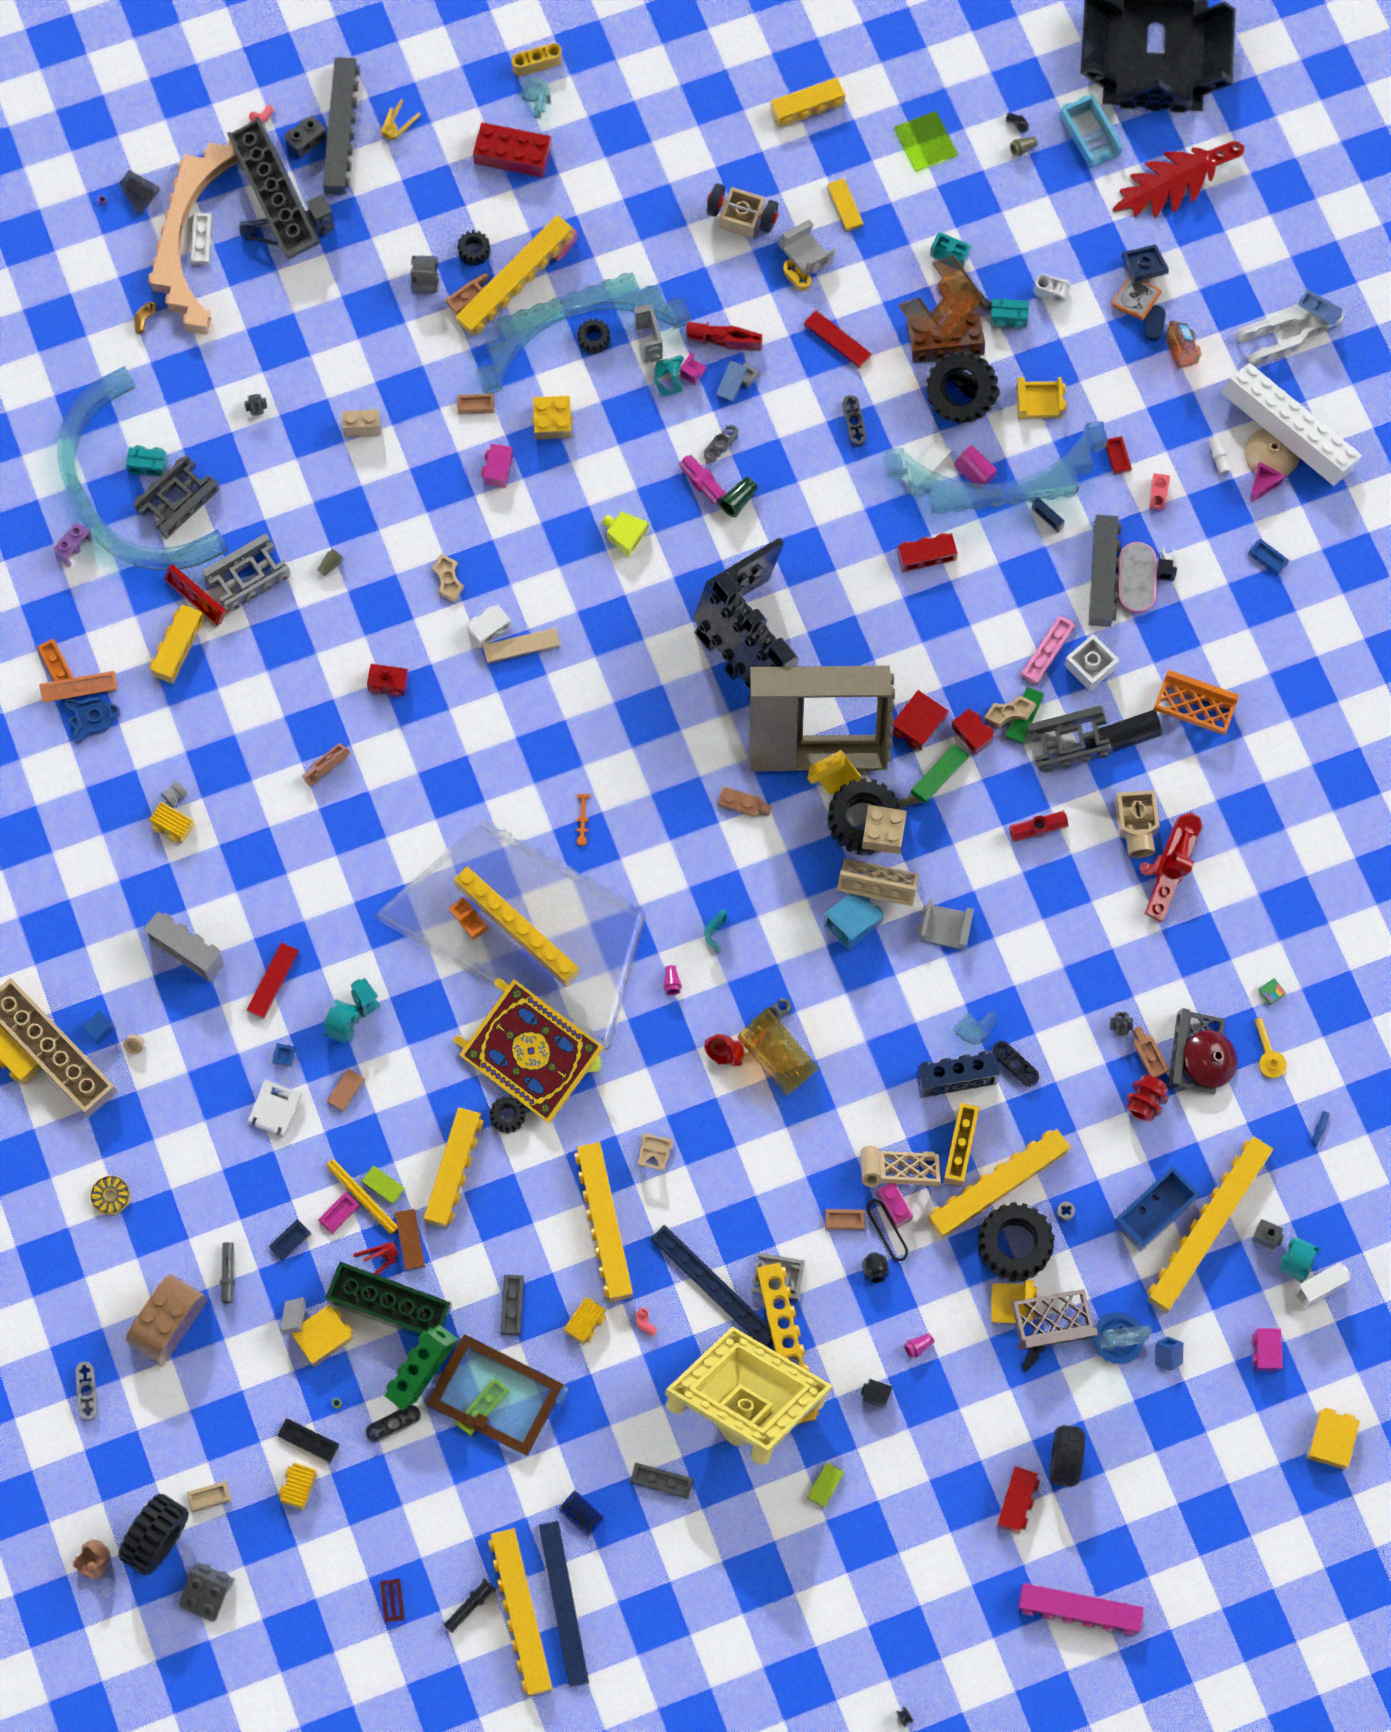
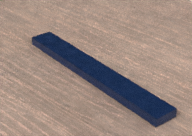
M663 1225L650 1238L656 1246L754 1340L766 1347L772 1342L769 1325L668 1227Z
M559 1521L539 1524L569 1687L589 1683Z

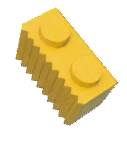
M160 802L149 818L151 829L159 834L161 832L167 834V838L174 843L180 842L183 844L195 826L194 820L163 802Z
M585 1297L565 1326L564 1333L582 1345H585L586 1342L590 1343L596 1334L594 1330L597 1325L602 1326L607 1318L605 1315L606 1309Z
M294 1462L292 1467L288 1466L285 1474L287 1482L285 1486H281L278 1494L280 1502L305 1510L318 1473L317 1470Z

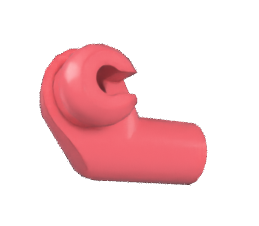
M267 105L262 113L257 114V112L252 111L249 114V119L252 122L259 116L265 123L275 109L271 105Z
M1158 855L1153 864L1142 863L1140 865L1141 873L1145 876L1157 874V868L1162 855Z
M640 1308L635 1315L637 1327L653 1337L658 1328L649 1323L648 1310Z

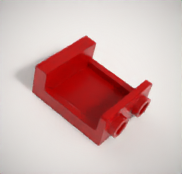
M917 690L894 720L893 725H891L893 726V735L899 739L903 738L911 748L922 751L925 743L941 722L944 723L947 719L949 710Z

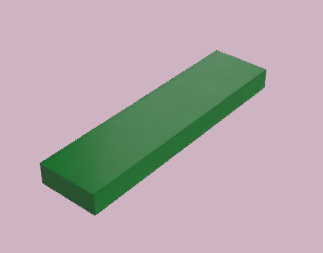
M954 744L911 789L910 793L925 804L969 758V754Z

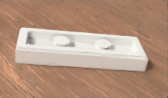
M193 213L191 265L210 264L211 213Z
M937 440L901 478V481L916 492L951 454V450Z

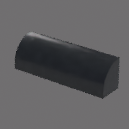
M1151 710L1099 728L1101 740L1109 738L1113 752L1159 737L1162 735V729L1157 712ZM1095 738L1086 740L1087 750L1098 748Z

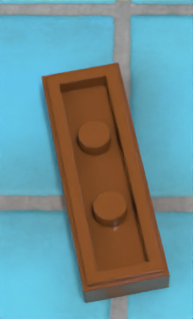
M415 1208L395 1212L405 1270L425 1267Z

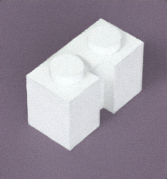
M496 604L485 609L484 613L479 617H473L468 622L467 628L469 634L480 648H483V645L493 641L494 637L500 636L511 628V620L500 606Z

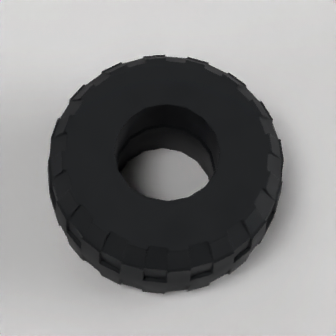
M1061 1425L1055 1429L1050 1462V1481L1055 1485L1073 1487L1079 1484L1085 1448V1432L1080 1427Z

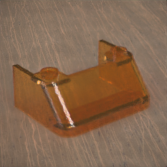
M954 255L932 263L942 277L938 283V291L943 297L932 313H930L920 297L898 305L915 330L941 340L951 339L981 302L979 290Z

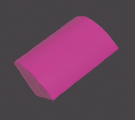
M972 445L958 457L954 464L979 491L996 477L997 469Z

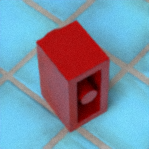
M969 708L952 721L951 728L968 748L977 755L993 742L994 732L990 726L984 725L976 711L973 712Z

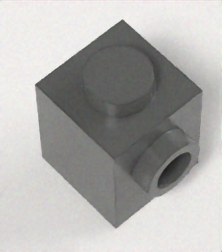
M1261 1219L1251 1241L1274 1250L1283 1241L1284 1235L1281 1234L1283 1228Z

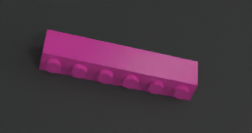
M1026 1583L1022 1584L1018 1610H1022L1024 1615L1034 1616V1613L1041 1614L1044 1619L1054 1620V1617L1061 1618L1062 1622L1074 1624V1621L1081 1622L1082 1626L1094 1628L1095 1625L1103 1627L1102 1630L1114 1632L1115 1629L1123 1631L1122 1634L1128 1636H1135V1633H1140L1144 1607Z

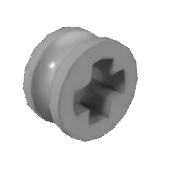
M1062 1202L1057 1208V1216L1063 1221H1069L1075 1214V1207L1070 1202ZM1061 1208H1070V1215H1063Z

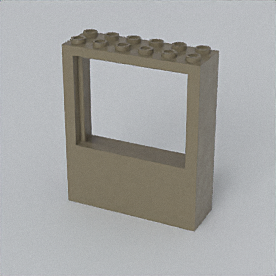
M890 666L750 667V771H809L811 765L840 750L843 751L856 770H887V764L891 762V751L888 750H892V738L890 737H893V726L891 725L894 723L892 712H894L893 700H895V688L891 686L894 685V673H890ZM877 697L875 735H803L804 698Z

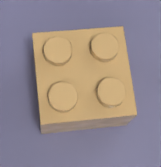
M868 805L862 848L900 854L907 811Z

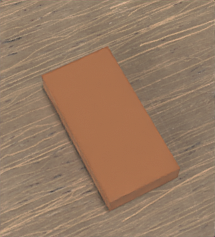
M494 393L457 395L458 414L495 413Z
M347 1069L328 1098L327 1103L344 1112L365 1081V1078Z
M825 1209V1230H865V1210Z

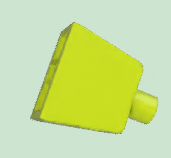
M620 512L616 519L607 514L602 521V524L609 528L607 530V539L628 557L631 556L649 530V522L625 512Z

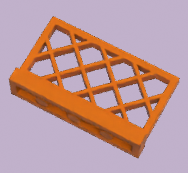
M1168 670L1153 710L1225 735L1240 695ZM1165 687L1174 690L1176 693L1169 695ZM1186 694L1193 697V699L1186 701L1183 695ZM1179 697L1182 703L1175 705L1172 698ZM1167 700L1170 707L1166 708L1159 704ZM1201 701L1211 703V706L1204 707ZM1197 703L1200 709L1193 711L1189 705ZM1185 707L1188 713L1182 714L1178 709ZM1219 708L1228 709L1230 712L1222 714ZM1215 710L1218 716L1211 718L1207 711ZM1203 713L1206 720H1199L1196 715ZM1221 720L1225 725L1224 728L1216 726L1214 721Z

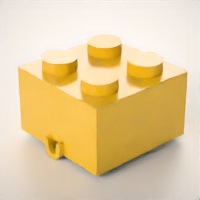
M570 395L533 397L534 417H532V425H534L535 440L572 438L571 423H573V415H571Z

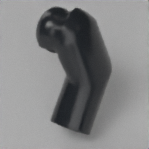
M1007 112L1006 122L1014 123L1020 132L1028 130L1029 125L1024 116Z

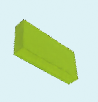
M374 1165L362 1180V1183L393 1205L405 1190V1187Z
M826 1463L807 1499L825 1508L844 1472Z

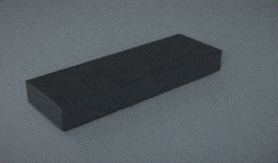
M288 1418L285 1419L277 1434V1437L329 1463L332 1462L340 1447V1444Z

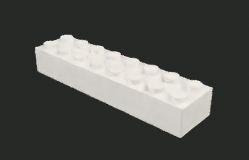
M1250 363L1232 376L1221 392L1333 486L1347 476L1362 457L1355 448L1351 447L1340 436L1329 429L1327 425L1318 420L1312 413L1301 406L1299 402L1295 401Z

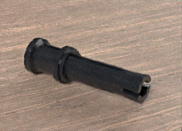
M483 1578L482 1583L474 1591H470V1597L443 1625L453 1633L475 1608L485 1603L484 1600L497 1590Z

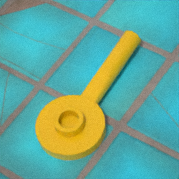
M1257 1018L1255 1023L1265 1052L1260 1058L1259 1069L1268 1078H1278L1286 1070V1059L1281 1053L1272 1051L1262 1018Z

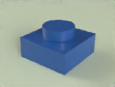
M277 1043L272 1063L292 1067L296 1047Z

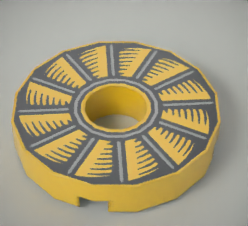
M105 1176L97 1180L90 1192L91 1202L94 1208L101 1214L116 1215L128 1206L130 1190L126 1182L121 1178ZM108 1191H114L116 1193V1196L113 1200L105 1199V1195Z

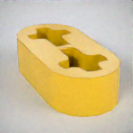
M791 259L787 260L783 266L785 276L798 290H808L811 286L810 275L807 274L805 276ZM788 267H795V272L793 270L788 271ZM800 278L803 281L806 280V284L800 283Z

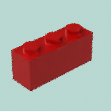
M941 533L933 538L923 537L915 542L905 541L898 545L897 548L902 573L957 561L958 555L952 533Z
M1017 1466L1014 1467L996 1527L1020 1534L1022 1529H1026L1029 1518L1025 1516L1027 1510H1032L1035 1500L1031 1498L1033 1491L1037 1492L1040 1480L1037 1479L1038 1473Z

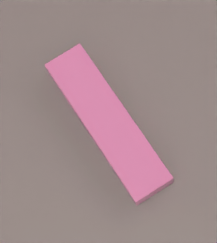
M1059 615L1021 673V677L1037 686L1076 624Z

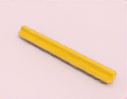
M334 1159L326 1164L331 1173L389 1234H393L398 1229V1226Z

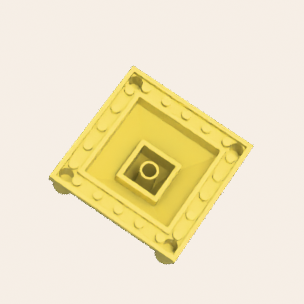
M731 1327L666 1389L665 1395L668 1396L666 1407L669 1411L679 1414L683 1413L688 1406L690 1409L714 1422L718 1430L732 1445L737 1447L743 1446L746 1443L752 1445V1460L758 1464H767L771 1460L773 1448L809 1411L823 1408L826 1396L831 1392L832 1385L736 1328Z

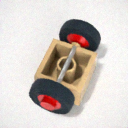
M718 183L714 185L711 193L708 194L706 201L708 203L707 215L716 217L720 208L723 207L719 218V228L754 239L759 223L760 231L764 233H770L773 225L777 223L779 203L769 200L765 207L766 197L731 187L727 199H724L725 186Z

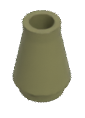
M1035 136L1014 139L1010 143V151L1013 156L1020 157L1038 145Z
M332 549L326 553L317 570L325 577L329 572L342 564L341 561L344 558L336 550Z

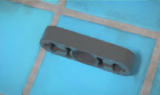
M848 395L843 399L842 409L849 441L854 447H861L866 442V431L858 398L854 395ZM849 401L853 404V412H850ZM856 417L860 422L857 425H852L849 419ZM855 430H858V435L861 437L860 441H857L855 438Z

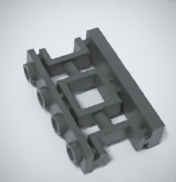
M188 455L179 458L170 470H166L157 482L152 483L143 495H139L133 504L135 511L140 513L142 517L150 511L159 519L154 525L166 540L220 490L218 482L213 478L211 479L209 475L200 480L192 473L196 465L195 462L190 460ZM182 472L189 477L184 483L177 479ZM194 483L201 488L195 495L189 490ZM177 486L186 495L176 505H173L165 496ZM155 497L162 502L157 508L150 504ZM167 508L174 513L168 520L162 515Z
M1101 705L1028 724L1031 740L1033 742H1042L1044 755L1035 757L1036 766L1039 771L1044 773L1051 772L1057 767L1067 768L1072 766L1073 763H1087L1092 758H1106L1109 754L1113 753L1109 738L1100 739L1098 726L1107 724L1105 710ZM1092 722L1093 731L1084 733L1081 724ZM1055 731L1056 740L1047 742L1044 733ZM1078 731L1081 746L1064 750L1061 735ZM1095 738L1098 748L1087 750L1086 740ZM1058 748L1061 757L1051 759L1049 750Z

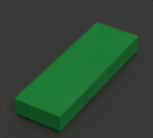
M1029 687L1026 688L1023 697L1035 702L1036 707L1027 721L1022 719L1012 720L1005 738L1022 745L1029 731L1028 724L1033 722L1044 697V693Z

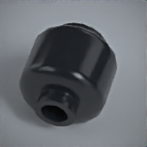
M873 1252L863 1259V1274L865 1279L871 1283H881L889 1275L888 1262L885 1256Z

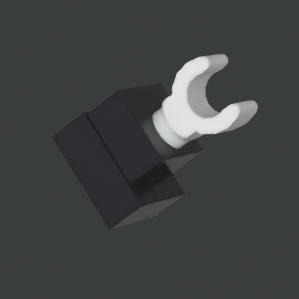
M1165 548L1162 549L1161 556L1163 559H1159L1156 579L1175 580L1177 567H1173L1172 560L1175 549H1172L1170 555L1165 553Z

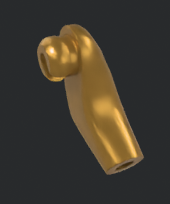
M154 302L146 303L136 312L134 316L136 334H143L145 332V320L156 311Z

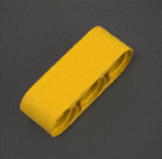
M551 43L515 54L511 59L512 71L516 76H524L560 65L562 62L560 45Z

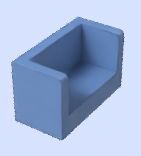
M1306 289L1298 303L1300 307L1333 326L1344 311Z

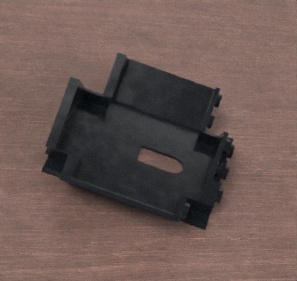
M1084 0L1080 74L1103 88L1102 104L1120 105L1122 109H1135V106L1145 107V110L1160 111V108L1171 109V112L1185 113L1186 110L1203 111L1204 95L1233 85L1236 8L1226 1L1208 8L1207 0ZM1152 23H1160L1165 28L1164 53L1147 52L1148 27Z

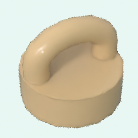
M131 1034L124 1041V1049L130 1054H138L143 1049L145 1040L138 1035Z

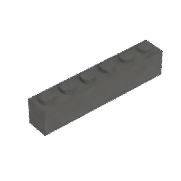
M1096 514L1088 625L1111 627L1112 621H1116L1117 610L1113 609V605L1117 603L1118 595L1117 592H1114V587L1118 586L1119 577L1115 575V570L1119 568L1120 560L1116 557L1117 551H1120V540H1117V535L1121 534V523H1118L1119 516Z

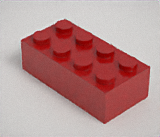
M481 122L473 150V161L477 165L544 178L552 149V138L549 135Z

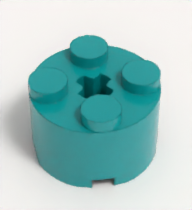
M335 999L333 1003H336V1006L329 1009L323 1026L327 1030L322 1032V1036L345 1044L347 1041L353 1040L355 1035L353 1028L355 1022L359 1023L362 1012L359 1011L357 1006Z
M1293 1237L1288 1246V1255L1284 1254L1280 1261L1279 1271L1303 1283L1314 1265L1315 1254L1318 1255L1320 1247L1299 1237Z

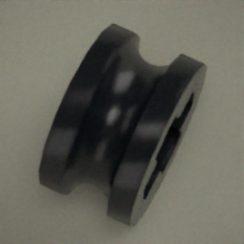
M904 1706L902 1711L897 1710L896 1714L905 1728L908 1723L912 1724L914 1721Z

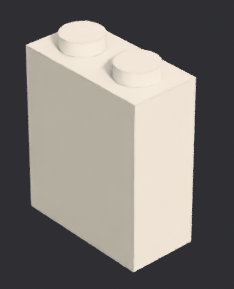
M1339 1262L1299 1284L1293 1293L1304 1310L1344 1288L1351 1280L1350 1272L1346 1266H1342Z

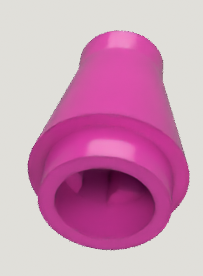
M668 965L665 967L663 990L667 995H677L681 992L682 984L676 966Z
M927 1333L907 1340V1343L904 1344V1349L911 1359L914 1357L918 1358L935 1341L932 1335Z

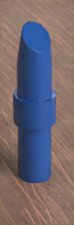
M1322 1111L1319 1122L1316 1124L1312 1138L1314 1147L1318 1145L1322 1134H1324L1330 1115L1327 1111Z

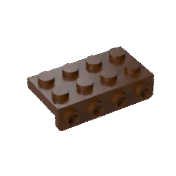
M979 313L906 321L912 361L914 363L943 359L947 354L959 351L979 356L985 354V339Z

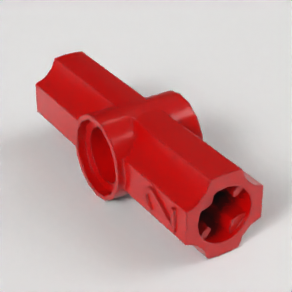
M1063 810L1045 816L1038 815L1031 820L1010 825L1011 839L1013 842H1018L1032 837H1042L1046 833L1069 827L1068 818ZM1039 823L1044 828L1036 829L1034 825Z

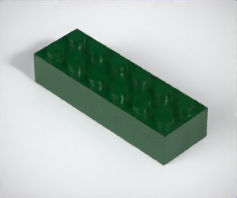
M341 1261L325 1296L326 1302L418 1337L422 1332H427L431 1327L434 1328L441 1325L444 1328L452 1310V1303Z

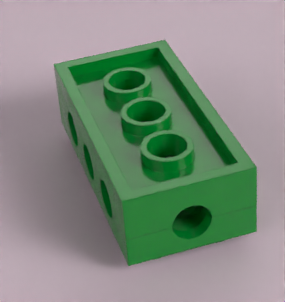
M441 1325L434 1328L431 1327L427 1332H422L417 1340L419 1344L416 1348L413 1347L407 1354L409 1359L406 1363H402L396 1371L398 1373L395 1380L392 1379L386 1386L387 1392L384 1396L401 1410L408 1408L418 1401L458 1341L457 1337Z

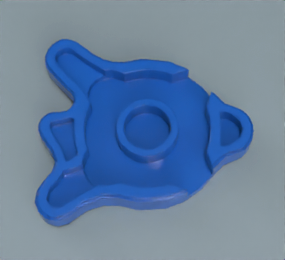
M97 697L88 698L84 701L68 698L65 701V707L75 713L73 717L68 719V722L75 729L73 740L76 743H81L88 736L104 733L120 714V709L117 705L110 704Z

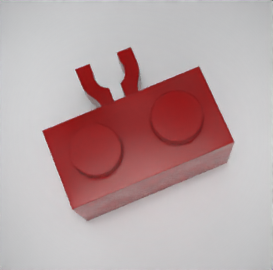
M370 663L367 679L368 691L376 695L386 693L392 697L405 696L409 678L408 668Z

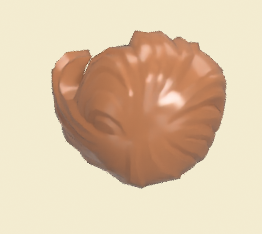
M99 1540L87 1541L82 1545L81 1553L75 1557L72 1566L77 1569V1573L83 1576L100 1579L104 1576L111 1561L110 1551Z

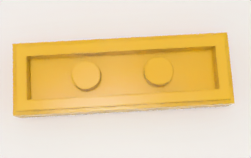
M842 178L827 183V188L846 232L863 227L864 223L845 179Z

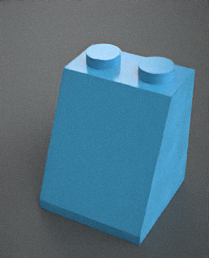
M849 894L824 913L823 924L849 951L883 922V910L878 905L874 906L870 902L871 899L869 897Z

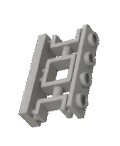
M266 533L202 570L204 579L211 588L220 584L226 595L220 598V602L226 612L237 610L244 602L252 601L258 594L269 591L273 585L286 581L291 575L285 561L275 565L269 556L271 552L275 551V547ZM262 552L265 560L257 564L253 557ZM252 565L258 576L243 584L237 572ZM271 566L274 573L265 578L261 570ZM230 571L233 579L225 583L221 576ZM238 584L242 592L233 597L229 589Z

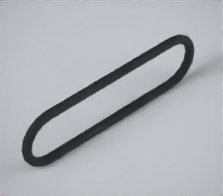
M870 1200L866 1206V1211L890 1255L896 1261L905 1260L908 1256V1248L886 1208L880 1200ZM877 1202L881 1205L905 1248L903 1258H897L893 1254L870 1213L869 1207L871 1203Z

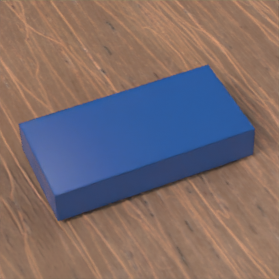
M1261 538L1248 552L1251 557L1277 576L1290 561Z

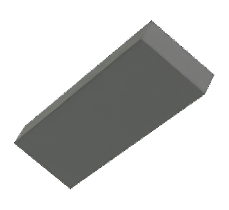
M504 1274L501 1335L521 1336L524 1275Z
M635 1462L630 1483L688 1499L694 1479Z

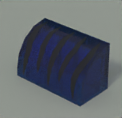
M575 1490L559 1508V1512L587 1538L604 1521V1517Z

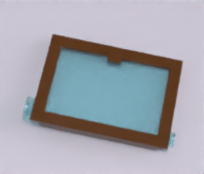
M463 1334L462 1337L458 1336V1341L454 1345L456 1349L426 1405L528 1457L554 1405L562 1406L568 1396L570 1387L466 1334Z

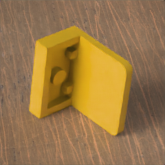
M840 750L811 765L807 779L811 784L820 781L826 791L833 795L836 791H840V787L843 784L848 786L849 781L854 779L856 782H859L861 775L843 751Z
M1025 1280L1024 1284L994 1283L991 1296V1321L993 1323L1016 1324L1011 1302L1036 1298L1037 1287L1033 1286L1034 1281ZM1018 1305L1020 1314L1026 1317L1030 1309L1024 1305ZM1032 1312L1031 1316L1028 1319L1031 1322L1033 1321V1318H1036V1314L1034 1312Z

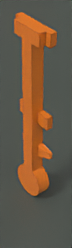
M577 794V798L582 799L581 817H577V821L581 822V827L576 829V831L580 832L577 844L585 846L587 839L584 837V832H587L588 829L584 828L585 822L589 820L588 817H585V801L590 798V794Z

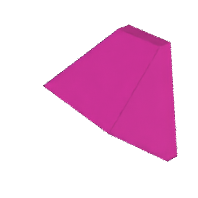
M1259 462L1253 477L1250 495L1251 503L1280 486L1284 475Z

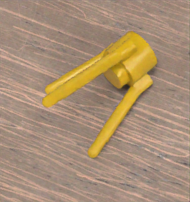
M402 99L399 101L394 112L393 108H390L384 125L381 128L380 134L388 140L398 139L400 134L421 116L420 113L416 114L401 129L397 130L398 126L393 121L401 108Z

